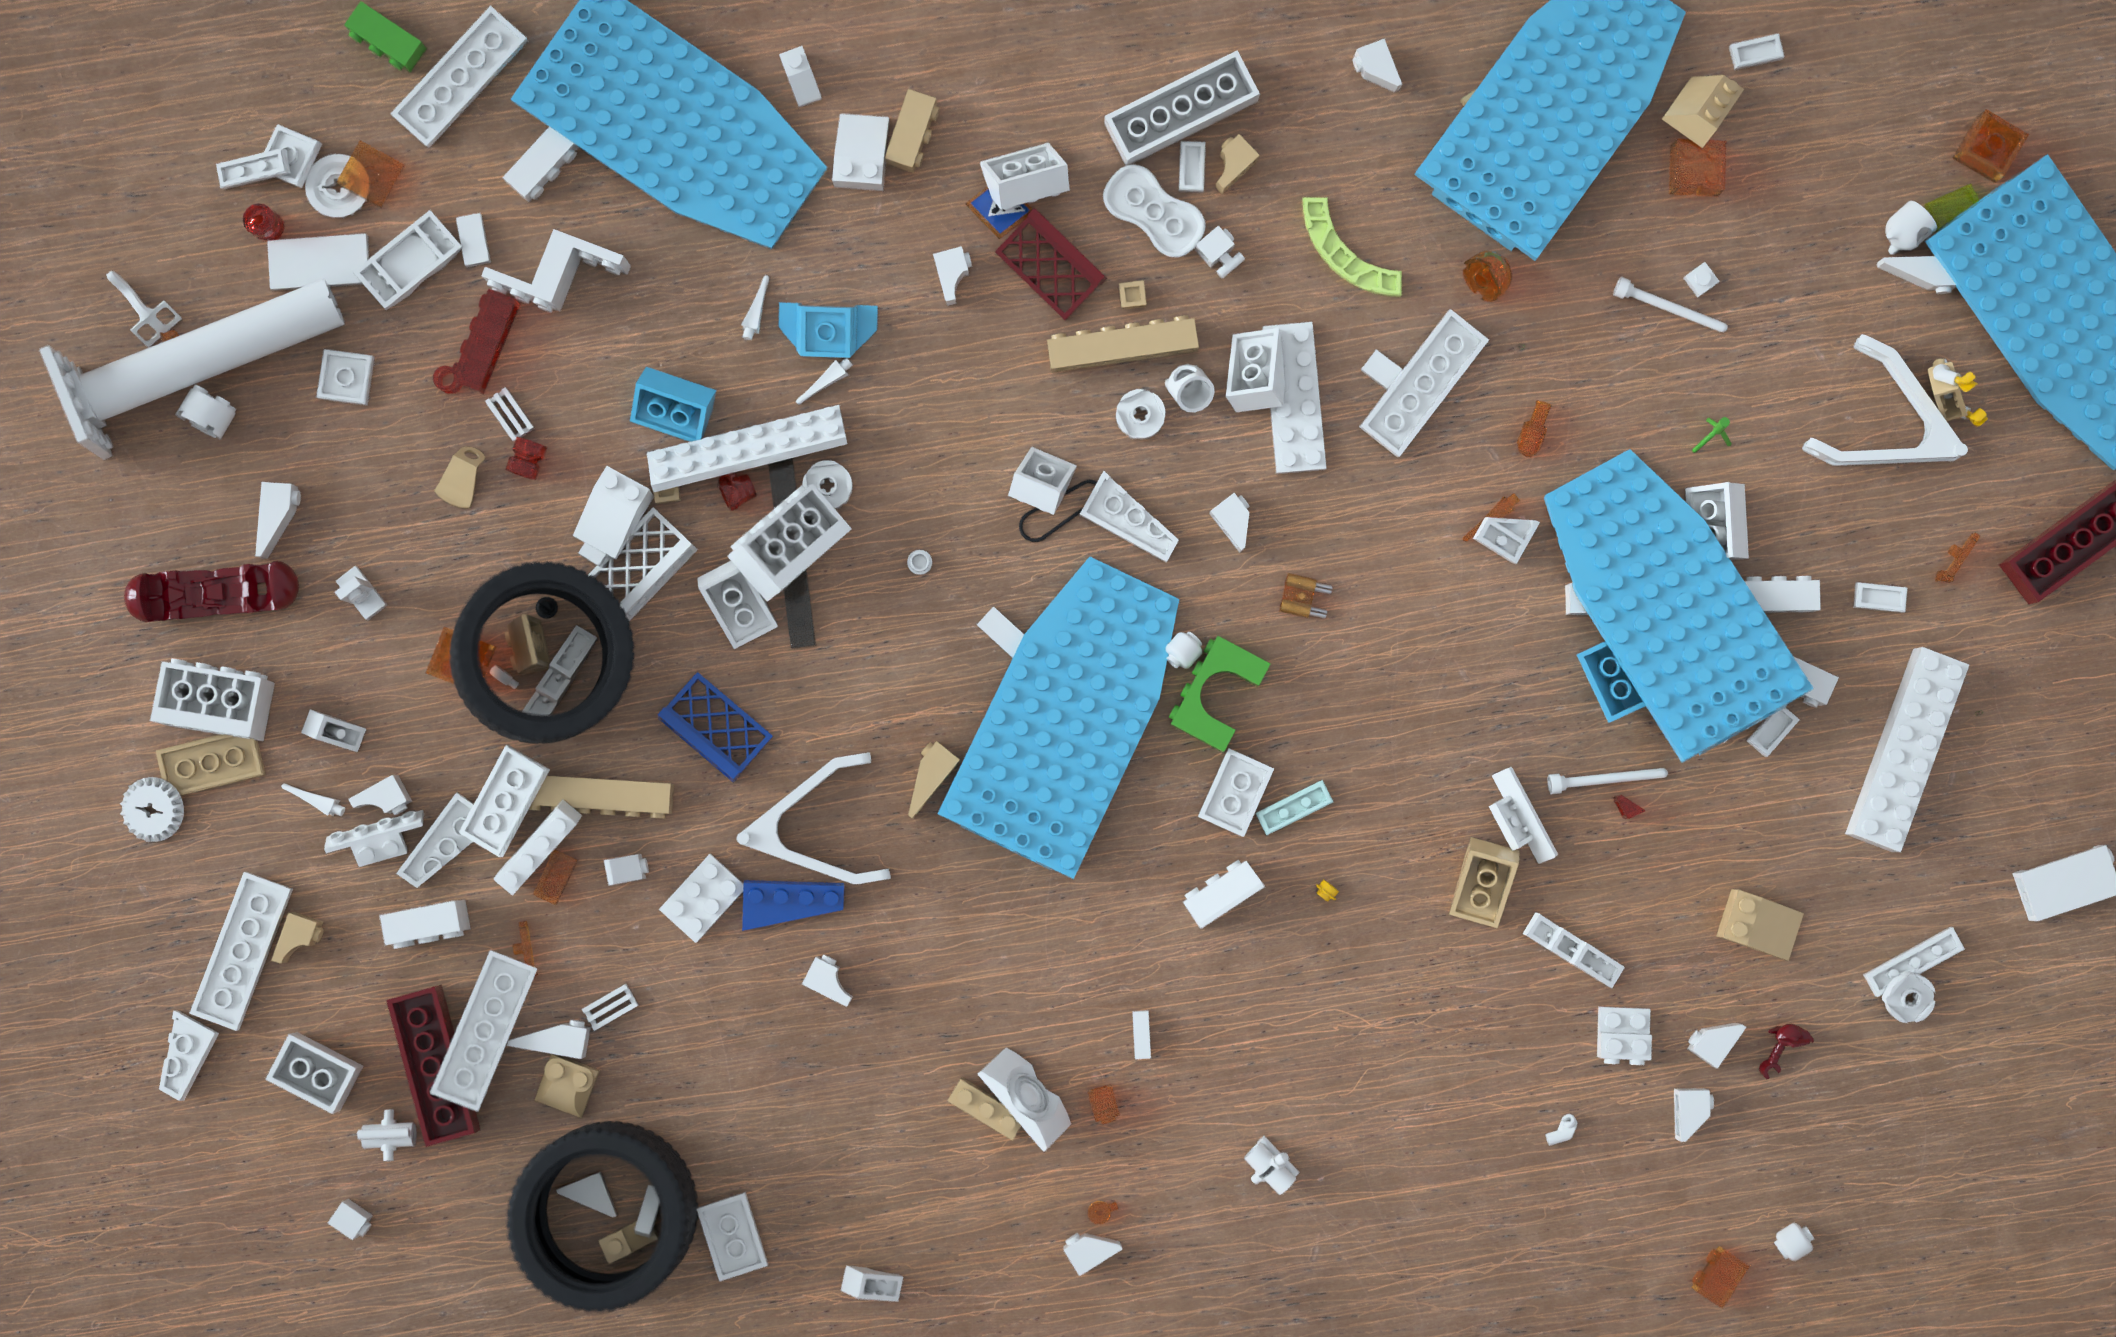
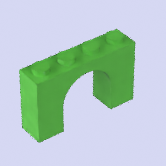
M1217 636L1215 641L1210 639L1203 651L1207 653L1204 662H1197L1192 672L1196 677L1192 684L1186 683L1180 695L1184 697L1181 705L1175 704L1168 718L1172 719L1171 726L1223 753L1235 729L1214 719L1204 710L1200 699L1201 688L1204 682L1214 674L1231 673L1258 687L1271 663Z

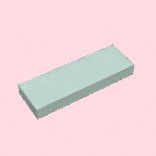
M1323 780L1255 814L1267 836L1333 803V800Z

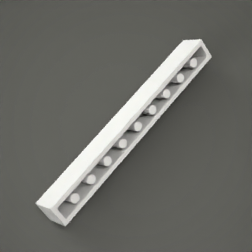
M1754 576L1746 577V581H1744L1765 613L1816 612L1820 610V580H1812L1811 576H1797L1796 581H1787L1786 576L1771 577V581H1762V577ZM1573 582L1565 585L1566 615H1588L1574 592Z

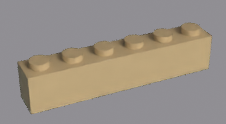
M1178 316L1171 322H1164V319L1149 321L1150 325L1140 326L1139 323L1126 324L1123 329L1115 330L1114 326L1103 327L1100 329L1101 332L1091 333L1090 330H1081L1076 332L1075 336L1066 337L1065 333L1052 335V339H1047L1051 373L1198 352L1199 345L1195 318L1189 319L1188 316Z
M546 776L529 810L541 811V806H551L550 811H553L564 800L570 806L576 808L575 810L579 813L590 814L591 809H601L600 814L615 815L616 810L625 811V816L640 817V812H649L650 818L665 819V814H672L674 784Z

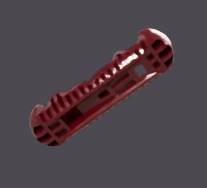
M273 561L270 564L264 565L243 564L241 567L222 568L215 571L174 570L157 574L141 573L128 582L124 592V603L134 618L145 623L205 617L215 614L226 615L283 610L292 605L296 600L299 592V581L294 570L281 561ZM258 583H266V595H258Z

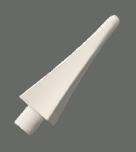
M768 275L764 276L758 293L741 324L744 330L742 337L746 340H752L754 332L759 334L763 303L769 281Z
M845 358L840 363L835 360L825 373L796 400V403L798 405L803 403L817 392L848 376L849 374L846 370L853 366L848 358Z
M282 784L284 790L305 800L327 816L329 814L331 816H334V814L342 816L345 812V807L338 805L340 800L310 793L288 784Z

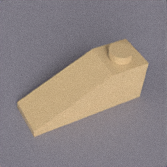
M937 741L934 745L930 742L921 752L924 757L920 761L908 815L911 818L918 814L961 761Z

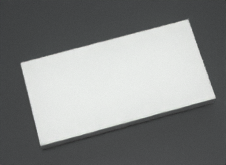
M367 234L267 241L270 290L272 291L299 289L322 279L327 281L329 287L362 285V282L355 276L353 271L369 259Z
M506 745L459 833L496 856L503 857L550 769L512 746Z

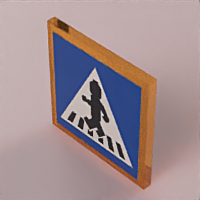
M988 186L965 204L998 239H1001L1025 220L1033 210L1027 203L1016 205L1012 209L1001 210L993 201Z

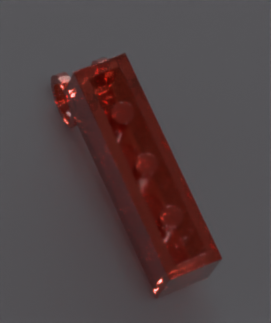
M488 289L487 293L481 296L479 301L480 310L477 317L474 316L470 323L469 330L471 332L468 340L465 339L461 345L460 353L462 354L459 362H455L453 367L441 366L433 374V382L437 388L444 393L454 394L462 387L484 395L521 305L516 299ZM452 373L454 375L452 384L443 386V377Z

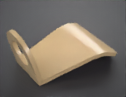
M473 447L461 448L453 455L445 473L435 488V493L442 500L453 506L469 509L474 497L477 468L484 462V454ZM466 452L474 453V454H476L479 458H478V459H470V458H468V457L465 455V453H466Z

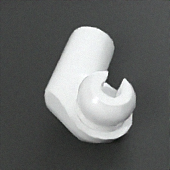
M1564 1115L1558 1130L1545 1134L1549 1146L1568 1141L1573 1137L1577 1127V1120L1573 1115Z

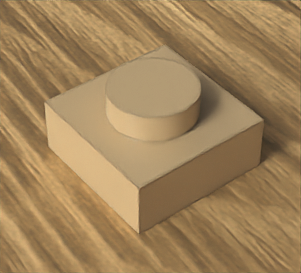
M1144 280L1119 283L1122 309L1146 307Z
M679 486L654 492L655 503L681 501Z

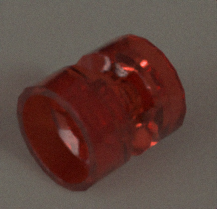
M253 204L243 214L244 227L263 242L277 240L283 234V219L267 205Z
M516 437L512 448L515 454L509 457L505 470L528 479L536 480L540 470L538 462L543 461L547 447L528 439Z

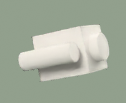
M1217 226L1196 244L1195 251L1210 268L1220 261L1223 266L1216 272L1223 279L1241 264L1245 258L1240 252L1234 257L1228 254L1234 248V243L1232 242L1234 237L1227 229L1222 230Z

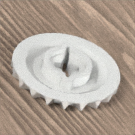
M332 154L321 158L311 167L306 178L305 190L309 202L318 212L332 218H344L348 215H354L355 211L362 209V205L367 201V196L370 192V180L367 171L356 159L343 154ZM338 180L341 184H346L340 189L341 192L339 193L335 189H331Z
M157 777L143 778L128 786L129 789L123 794L124 799L120 803L122 805V812L120 814L123 816V824L127 825L129 832L146 842H158L171 837L179 829L184 816L183 801L177 789L168 781ZM152 804V808L161 812L151 814L150 816V812L146 811L144 807L151 806Z

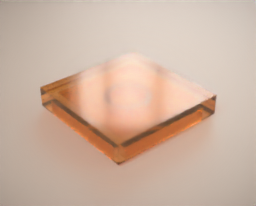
M359 140L336 184L382 208L405 164Z

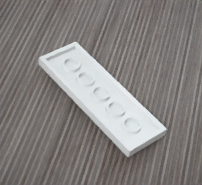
M490 6L393 110L391 115L425 146L430 148L528 42V39Z
M1448 310L1359 427L1396 457H1400L1489 339L1453 310Z
M1312 322L1263 326V330L1279 328L1282 341L1285 380L1283 406L1270 408L1276 474L1326 470Z
M249 872L243 873L190 1014L235 1031L240 1029L293 891L292 888Z
M489 951L430 1091L431 1094L475 1111L479 1110L537 968L494 951Z

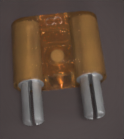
M1287 573L1279 612L1306 618L1311 615L1325 619L1327 615L1324 614H1327V610L1311 607L1315 591L1331 594L1332 586L1316 583L1317 579Z

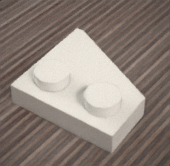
M1485 517L1473 539L1511 563L1517 564L1540 522L1536 520Z

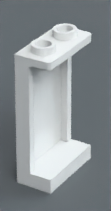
M2097 845L2092 849L2029 870H2020L2012 873L2028 920L2040 921L2116 896V872L2113 866L2114 856L2111 850L2106 845Z

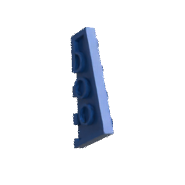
M744 880L742 931L841 911L844 907V883Z

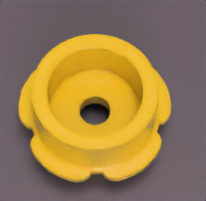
M1324 879L1320 884H1316V887L1319 889L1316 893L1327 902L1330 899L1336 900L1335 896L1339 891Z

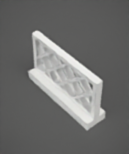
M654 507L639 521L625 544L626 550L622 549L620 553L626 554V567H613L614 558L607 556L601 567L596 566L588 574L596 578L601 572H609V585H605V588L610 589L612 593L613 589L626 588V597L620 602V606L624 608L629 621L698 550ZM656 516L660 520V531L648 532V522ZM660 535V548L648 549V536ZM665 535H676L680 539L674 547L665 548ZM643 536V549H631V540L634 537ZM660 552L658 564L647 566L648 553ZM643 553V566L630 567L631 554ZM643 570V579L639 583L630 584V571ZM626 571V584L613 585V572Z

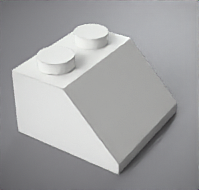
M1031 447L1014 473L1008 496L1054 515L1063 500L1077 465Z

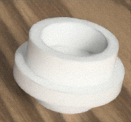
M915 550L909 555L907 564L914 574L922 575L931 569L932 558L924 550Z

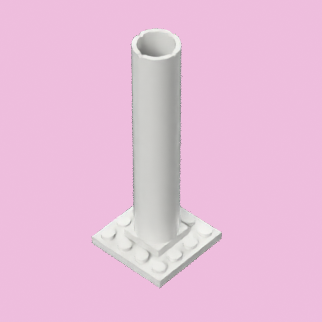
M322 279L84 374L79 366L76 367L73 361L70 362L66 356L63 357L60 351H55L50 346L39 350L77 442L105 460L113 456L110 450L113 448L112 441L108 434L104 435L102 427L107 426L106 419L343 326L345 322L340 309L336 308L338 304L327 281Z

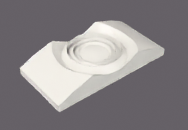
M429 210L353 271V273L383 308L387 310L411 295L428 277L442 270L463 247Z
M1008 1048L1002 1050L978 1073L1043 1152L1071 1125L1068 1113L1060 1097L1047 1090L1037 1079L1032 1064Z

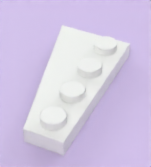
M1103 471L1080 516L1167 563L1179 540Z
M456 792L396 874L418 888L470 845L473 841L460 834L459 831L474 803Z

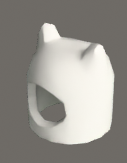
M1908 201L1888 220L1885 233L1891 243L1888 250L1890 255H1894L1901 250H1913L1937 230L1933 217L1917 202Z
M1190 364L1179 366L1171 373L1169 379L1165 380V386L1180 408L1187 412L1201 411L1213 400L1215 393L1214 385L1198 366Z

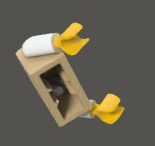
M1946 359L1935 360L1932 363L1933 367L1928 369V374L1937 407L1946 421L1968 418L1974 426H1981L1988 420L1986 412L1978 408L1972 413L1971 408L1965 406L1961 389L1967 392L1978 385V383L1973 381L1976 378L1975 375L1968 372L1961 377L1959 373L1955 372L1953 362H1947Z

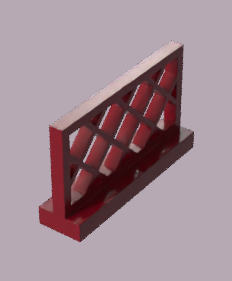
M1035 208L995 251L1065 321L1107 279ZM1029 224L1036 229V241H1023V230ZM1040 234H1041L1046 240L1040 241ZM1019 235V241H1014ZM1019 244V259H1009L1003 253L1009 245ZM1023 244H1036L1037 258L1023 259ZM1040 244H1051L1054 247V258H1040ZM1057 251H1058L1064 258H1057ZM1040 261H1054V275L1040 276ZM1057 261H1068L1071 264V275H1058ZM1013 262H1019V268ZM1023 262H1037V276H1026L1023 273ZM1075 268H1076L1082 275H1075ZM1058 278H1072L1071 293H1058ZM1075 278H1086L1092 284L1085 292H1075ZM1030 279H1037V285ZM1040 279H1054V293H1044L1041 290ZM1080 295H1082V296L1075 302V296H1080ZM1048 296H1054L1055 303ZM1058 296H1072V306L1065 313L1058 307Z

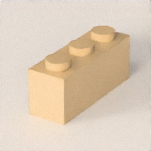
M908 89L884 158L887 165L914 173L916 167L920 168L924 158V153H921L923 145H928L932 130H929L931 122H936L940 107H937L936 98Z
M961 1077L948 1099V1102L1011 1140L1014 1139L1021 1127L1020 1123L998 1098Z

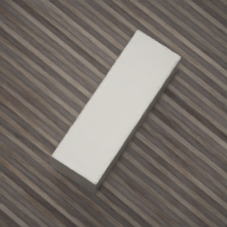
M1148 1010L1132 1011L1135 1059H1151Z
M648 1185L634 1230L635 1234L648 1238L651 1237L660 1207L659 1198L653 1186Z

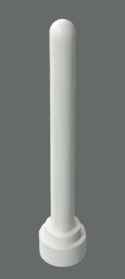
M1620 277L1615 286L1613 295L1619 298L1633 297L1719 332H1725L1728 328L1726 323L1634 287V284L1630 283L1631 280Z
M1665 768L1569 778L1560 776V774H1549L1548 789L1550 794H1560L1570 787L1665 778L1668 775V771Z

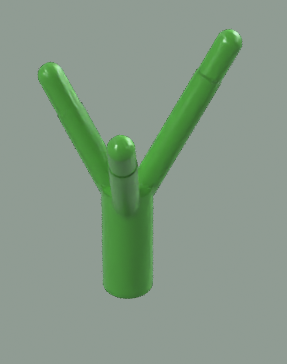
M1723 417L1717 423L1713 419L1707 418L1706 421L1713 426V431L1692 449V452L1696 453L1716 434H1721L1726 445L1731 446L1732 443L1725 432V429L1730 424V420L1727 417Z

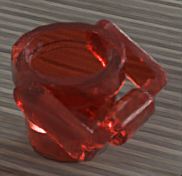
M736 472L719 476L717 486L730 511L738 509L739 506L757 496L747 474L737 476Z

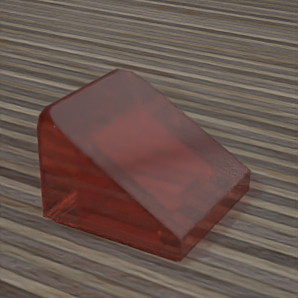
M1622 795L1613 797L1623 819H1630L1645 811Z

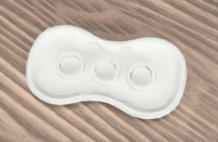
M1133 164L1122 167L1111 177L1104 189L1103 200L1109 212L1119 219L1134 223L1142 228L1157 250L1164 255L1182 257L1195 248L1204 234L1205 220L1199 209L1188 202L1175 199L1161 188L1155 176L1145 167Z

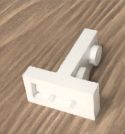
M354 566L336 580L340 586L335 591L336 595L340 600L354 604L365 620L371 619L387 606L386 602L357 566Z

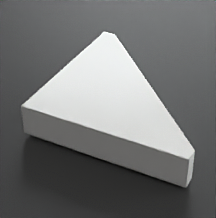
M601 1172L556 1190L558 1194L608 1216L615 1217L618 1215Z

